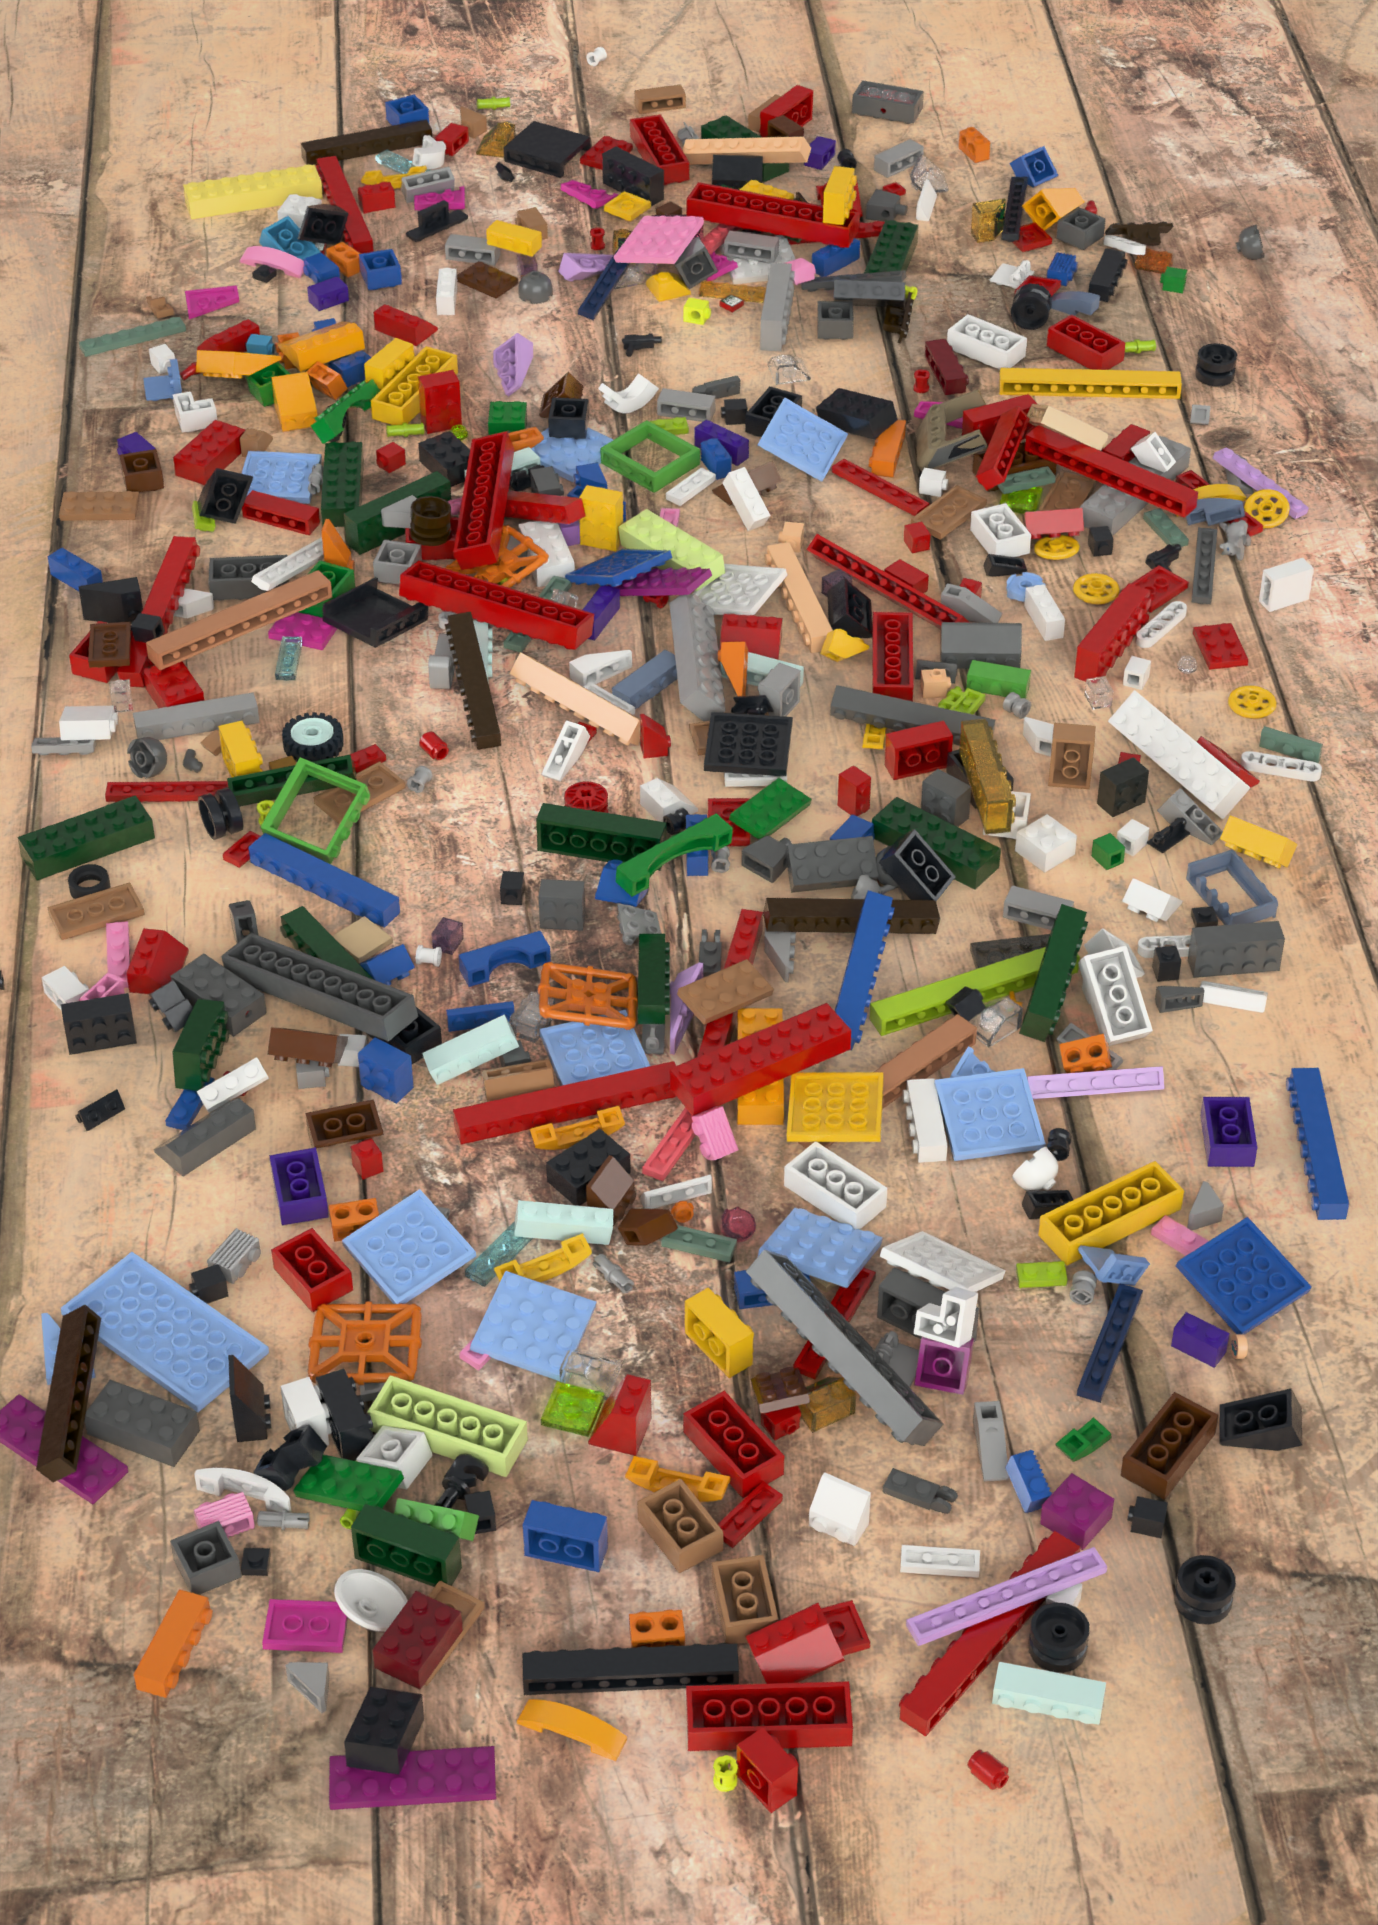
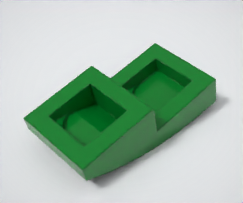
M1093 1417L1078 1431L1073 1428L1056 1443V1447L1071 1461L1075 1462L1100 1448L1112 1436Z

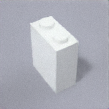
M1300 558L1263 570L1259 602L1271 612L1309 600L1314 568L1304 558Z
M65 706L59 720L61 740L111 739L112 733L116 731V725H118V713L114 712V706Z

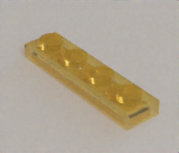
M702 281L699 288L700 297L723 299L732 294L744 301L764 303L766 288L762 286L753 287L744 284L734 285L712 281Z

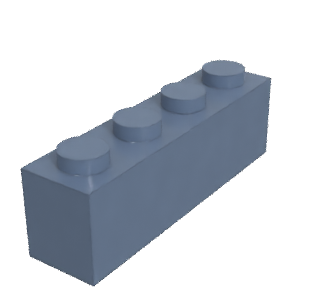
M667 650L662 651L613 686L612 694L634 706L635 710L641 707L642 704L678 679L675 655Z

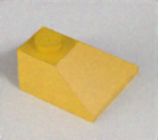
M661 272L652 275L646 281V286L659 302L691 295L689 288L678 274Z

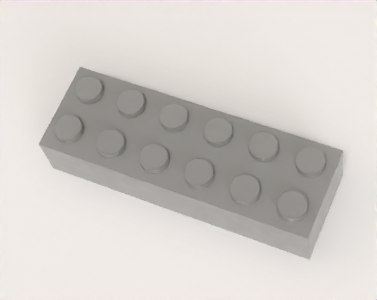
M771 263L761 315L760 350L782 351V345H786V335L788 333L794 297L793 282L795 271H792V264Z

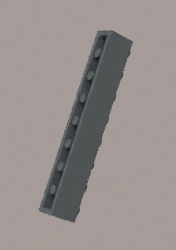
M836 685L830 706V716H834L837 719H848L858 724L866 723L877 728L885 727L894 731L944 721L953 734V743L959 746H972L985 742L990 748L995 730V719Z

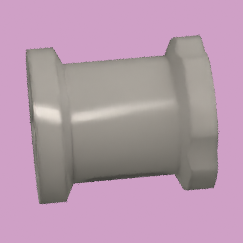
M418 766L415 769V774L407 780L408 788L416 793H421L426 782L432 779V772L425 766Z
M725 846L716 852L711 850L713 858L711 863L712 870L720 873L728 871L730 866L728 860L730 856L729 848Z

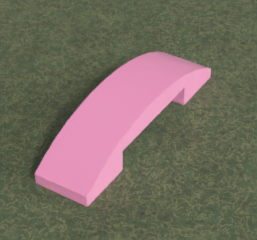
M247 247L240 259V262L255 267L257 263L284 270L285 275L301 278L304 272L303 260L269 247Z

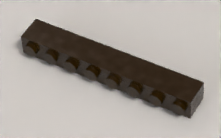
M420 120L301 142L302 158L306 165H317L316 159L336 156L337 160L341 161L423 145L424 135L432 137V128L427 120Z
M471 612L447 615L448 624H445L446 636L451 637V639H448L450 651L454 650V654H452L453 665L458 667V669H455L457 681L461 680V684H459L460 695L465 696V699L462 700L464 712L468 711L469 713L466 715L468 727L472 726V730H470L471 742L476 743L477 750L501 746L500 729Z
M766 898L763 910L766 931L855 933L864 899ZM892 900L891 906L895 907L892 919L887 920V924H890L888 933L936 934L940 922L936 900Z
M86 1305L64 1315L61 1323L36 1470L53 1483L77 1471L101 1324V1317Z

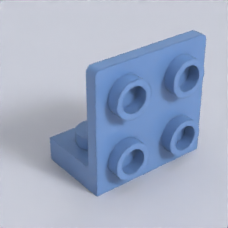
M170 359L171 367H167L168 375L143 378L147 401L173 399V394L182 393L177 359Z
M1082 1245L1078 1248V1251L1083 1256V1261L1095 1272V1277L1104 1283H1121L1135 1286L1150 1265L1144 1257L1115 1254L1111 1249Z

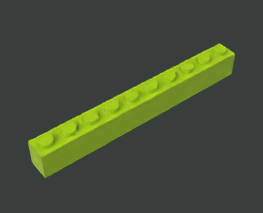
M1046 947L870 1003L869 1019L879 1034L884 1036L952 1014L945 1002L965 986L977 989L984 998L982 1000L983 1003L1007 996L1010 991L1017 993L1034 987ZM1078 954L1077 961L1074 969L1072 970L1071 975L1078 973V962L1080 960V956Z

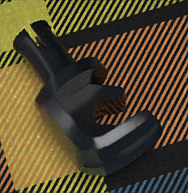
M468 1454L457 1456L444 1475L442 1486L445 1491L435 1503V1506L451 1509L457 1499L465 1500L464 1495L471 1493L469 1488L476 1486V1478L481 1481L486 1479L489 1472L488 1466L481 1460Z

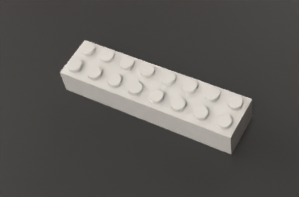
M1135 690L1108 720L1110 724L1221 819L1228 815L1250 789L1245 782Z

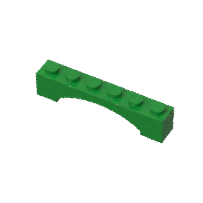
M373 379L367 383L365 380L314 418L316 422L311 427L323 444L344 430L342 423L348 408H362L364 412L371 408V400L380 392Z
M717 813L705 818L694 826L688 827L679 834L671 836L666 841L656 844L651 849L621 863L616 867V883L633 897L648 889L650 877L670 860L700 850H713L716 852L731 844L733 828Z

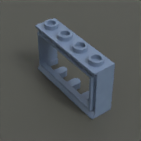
M1233 849L1188 863L1186 880L1209 907L1213 906L1215 914L1224 925L1254 923L1269 917H1276L1277 898L1268 891L1265 884L1255 876L1253 870L1249 869L1243 859ZM1227 870L1257 906L1230 915L1228 903H1220L1217 899V890H1209L1206 886V877Z

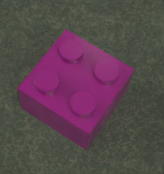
M922 1337L914 1385L963 1395L968 1384L975 1338H971L970 1341L958 1348Z
M1071 1473L1042 1505L1040 1524L1052 1532H1058L1079 1545L1081 1550H1084L1112 1518L1114 1498Z

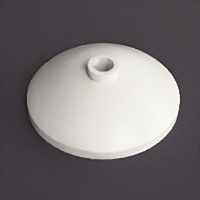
M365 1569L346 1571L339 1577L334 1588L335 1598L342 1612L357 1625L372 1631L386 1632L408 1602L405 1594L394 1582L379 1573Z

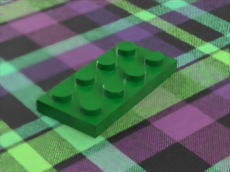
M778 778L730 814L729 820L760 840L765 836L772 835L810 806L812 799L786 781Z
M323 1454L322 1461L308 1469L293 1491L298 1498L361 1511L365 1504L383 1508L403 1481L404 1476L400 1470Z

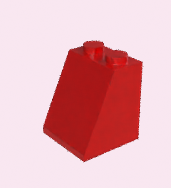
M629 1374L623 1378L605 1401L589 1438V1445L637 1456L652 1418L650 1379Z

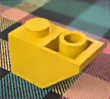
M835 629L827 633L820 654L839 662L868 650L870 646L858 637L847 635L845 630Z

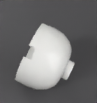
M1045 1146L1033 1154L1034 1157L1029 1161L1026 1160L1012 1175V1179L1026 1191H1040L1042 1189L1048 1191L1056 1183L1054 1178L1058 1174L1059 1166L1054 1155Z

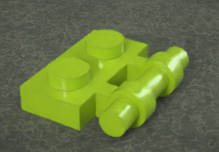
M956 686L947 693L945 699L938 703V707L973 715L984 703L986 694L969 688L962 692V689Z

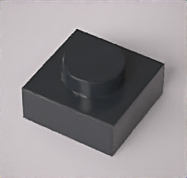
M501 162L495 165L498 171L497 175L502 180L507 179L509 182H512L515 179L512 171Z
M261 265L252 272L253 279L268 283L277 276V271L267 265Z
M1213 906L1192 908L1191 917L1195 927L1218 925V919Z
M244 1548L241 1574L245 1576H268L271 1557L270 1548Z

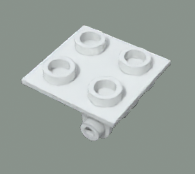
M1023 260L1018 267L1002 263L991 277L990 282L1017 289L1035 271L1030 270L1031 265L1028 260Z

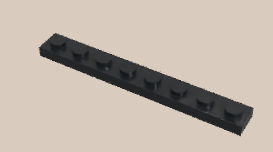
M1011 177L1002 229V240L1007 242L1019 240L1024 211L1022 205L1026 199L1028 177Z

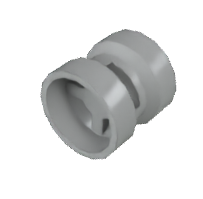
M1011 692L1004 700L1003 709L1009 713L1013 712L1016 717L1022 719L1029 713L1031 701L1025 698L1021 699L1020 695Z
M1078 1271L1073 1275V1286L1070 1290V1298L1073 1302L1087 1305L1093 1301L1094 1289L1097 1284V1278L1093 1273Z

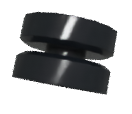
M1038 284L1021 286L1016 291L1011 306V317L1014 323L1026 330H1035L1046 324L1052 306V297L1049 291Z
M1214 343L1202 346L1197 356L1195 373L1197 380L1208 386L1215 387L1230 384L1235 377L1236 351L1225 344Z
M226 787L217 790L215 797L211 793L198 797L201 819L207 833L213 840L224 837L226 830L230 834L243 830L241 810L231 789Z
M1199 1555L1186 1560L1178 1571L1174 1593V1603L1179 1613L1187 1620L1197 1624L1210 1625L1223 1620L1228 1616L1232 1608L1236 1587L1235 1574L1228 1564L1214 1556Z
M1058 1602L1044 1605L1038 1609L1031 1620L1029 1635V1653L1033 1661L1041 1668L1055 1673H1065L1079 1667L1087 1655V1643L1090 1633L1089 1622L1085 1614L1075 1606Z

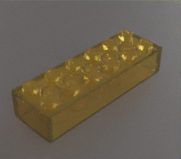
M985 718L961 721L959 754L969 785L971 786L985 834L987 835L1011 832V823L1015 822L1013 807H1016V798L1014 794H1011V782L1006 779L1007 772L1006 768L1002 767L1001 753H997V741L993 740L992 727L988 726Z

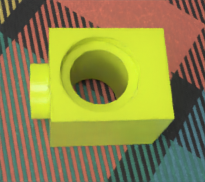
M689 297L684 305V322L704 325L711 316L709 301Z

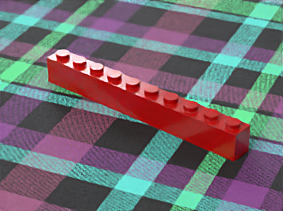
M331 156L316 159L317 165L315 167L321 179L322 190L325 192L326 200H329V205L338 206L349 213L342 234L344 242L361 254L374 252L373 239L337 157Z
M1040 425L1036 426L1026 435L1025 451L1185 518L1197 507L1198 491Z
M816 534L806 549L817 560L940 630L942 622L969 623L961 614L819 534Z
M173 536L142 610L143 614L161 617L165 630L163 635L168 633V628L173 623L174 613L179 607L178 600L180 597H183L184 588L189 583L191 571L195 568V561L200 556V546L197 545L195 537ZM134 635L131 637L130 665L119 666L117 673L121 686L144 688L143 670L151 668L155 664L148 658L146 643L135 641Z
M741 909L724 969L746 959L753 965L763 931V912ZM738 1010L707 1023L697 1057L730 1044Z
M674 1061L453 1109L454 1127L462 1145L525 1131L550 1123H562L597 1115V1111L616 1106L624 1109L674 1098L677 1096L670 1089V1069L675 1067L676 1064Z
M1054 1531L1048 1538L1042 1539L1038 1550L1033 1555L1029 1554L1023 1567L1018 1572L1014 1571L1009 1580L1080 1552L1081 1547ZM1047 1596L964 1628L961 1637L958 1640L954 1639L949 1644L945 1655L942 1658L938 1657L933 1662L929 1673L926 1676L922 1675L917 1680L913 1691L910 1694L906 1693L899 1702V1719L926 1737L1043 1604Z

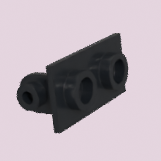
M544 465L528 468V474L526 470L512 473L509 483L510 487L514 491H523L530 488V470L545 468Z
M766 695L733 697L736 704L731 708V713L764 715L767 712H774Z
M1183 817L1176 818L1169 827L1156 832L1153 838L1147 841V844L1161 853L1166 852L1190 835V832L1185 829L1186 820Z
M116 1089L79 1110L75 1117L79 1123L83 1122L86 1131H89L125 1110V1107Z

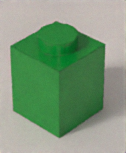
M1167 267L1165 273L1161 274L1160 283L1163 284L1162 290L1183 294L1187 279V269Z
M1109 833L1093 840L1091 856L1105 870H1109L1124 863L1125 846Z

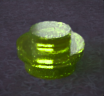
M455 425L451 428V432L460 441L468 437V431L465 426Z

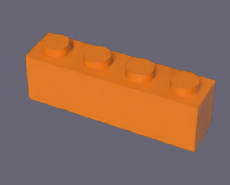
M897 420L875 439L872 456L869 458V467L872 468L871 473L877 476L894 477L906 435L905 420Z
M179 1589L134 1672L137 1690L167 1698L170 1690L176 1687L182 1667L187 1666L193 1646L198 1645L204 1625H208L212 1618V1609H210L208 1597Z

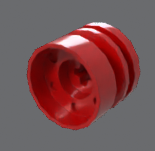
M583 781L569 786L565 791L564 806L608 813V793L602 785Z

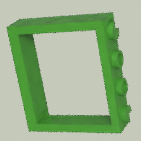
M646 420L601 447V464L655 493L700 465V449ZM649 439L680 457L654 472L622 453L643 440Z
M300 757L260 828L263 834H269L331 864L333 859L338 857L343 841L349 838L353 823L359 820L363 805H366L370 799V792L366 784ZM308 775L356 794L326 850L277 830Z

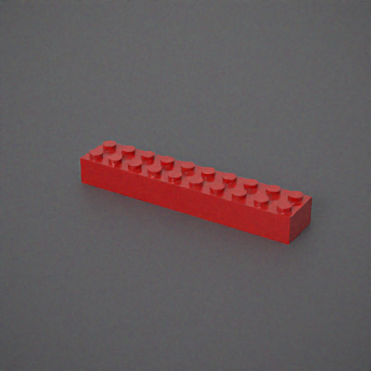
M700 182L696 184L686 199L687 217H703V220L711 223H721L727 226L741 227L742 229H753L758 232H768L774 235L821 242L841 248H849L859 232L860 213L850 211L849 218H846L844 225L823 223L824 206Z
M507 431L472 439L453 550L461 570L474 569L475 567L492 565L498 562L515 450Z
M419 560L400 574L399 596L405 597L410 601H418L426 606L441 608L442 611H450L457 614L471 612L472 618L478 622L493 624L497 628H506L513 633H522L533 639L545 640L549 644L564 646L569 650H576L592 636L594 614Z

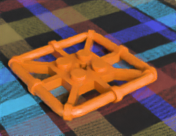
M505 525L502 530L497 563L461 570L457 560L447 565L445 569L462 574L476 573L475 578L495 584L507 577L509 580L501 584V586L511 588L515 584H520L523 578L547 563L549 555L536 545L532 538L524 536L509 525ZM510 536H513L521 543L509 551L507 546ZM528 549L537 554L536 556L518 557ZM527 566L526 568H524L523 570H521V571L518 572L517 574H516V573H513L514 571H516V570L519 569L520 567Z
M552 962L543 964L540 984L538 985L539 1010L543 1018L584 1023L585 1026L594 1024L624 1028L626 1030L635 1027L638 1007L635 975L632 973L627 974L594 969L593 966H587L586 968ZM563 973L586 976V981L581 979L572 980ZM549 977L566 989L551 987ZM592 977L616 981L610 984L603 982L593 983ZM629 987L628 997L611 995ZM548 997L565 999V1001L555 1005H548ZM611 1006L628 1008V1016H624ZM570 1010V1011L584 1012V1014L572 1013V1012H566V1011ZM591 1013H592V1014L605 1015V1016H607V1017L594 1016V1015H591Z
M366 1301V1304L320 1305L317 1307L312 1337H310L308 1344L310 1348L308 1377H310L313 1383H316V1377L328 1374L327 1372L343 1362H359L358 1373H347L348 1378L353 1377L354 1382L358 1386L365 1385V1383H386L390 1375L411 1382L414 1380V1375L417 1371L418 1352L422 1345V1339L420 1338L421 1308L416 1304H373L372 1301ZM339 1314H364V1320H345ZM372 1314H396L388 1320H371ZM324 1319H328L341 1329L340 1336H322ZM408 1319H412L410 1335H391V1330ZM323 1347H339L338 1353L318 1365L320 1349ZM390 1347L409 1348L407 1366L389 1353ZM366 1362H384L397 1373H365Z

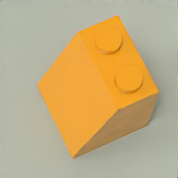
M1050 188L1040 190L1024 203L1022 207L1032 221L1036 222L1046 231L1058 223L1059 219L1082 205L1084 200L1076 188Z
M308 372L272 377L274 406L282 432L310 428L316 422L314 418L317 417V409Z

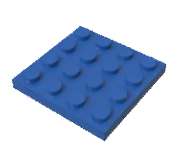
M620 549L565 574V578L575 583V585L587 583V585L599 584V586L611 584L612 587L619 586L623 580L634 579L637 577L636 574L651 571V568L654 566L658 567L666 564L665 561L671 559L672 554L670 550Z
M1248 1217L1183 1257L1176 1264L1178 1270L1236 1334L1245 1335L1307 1294L1312 1288Z

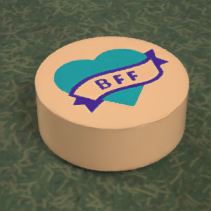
M1234 1334L1231 1339L1232 1357L1234 1359H1244L1248 1350L1247 1339L1243 1334Z

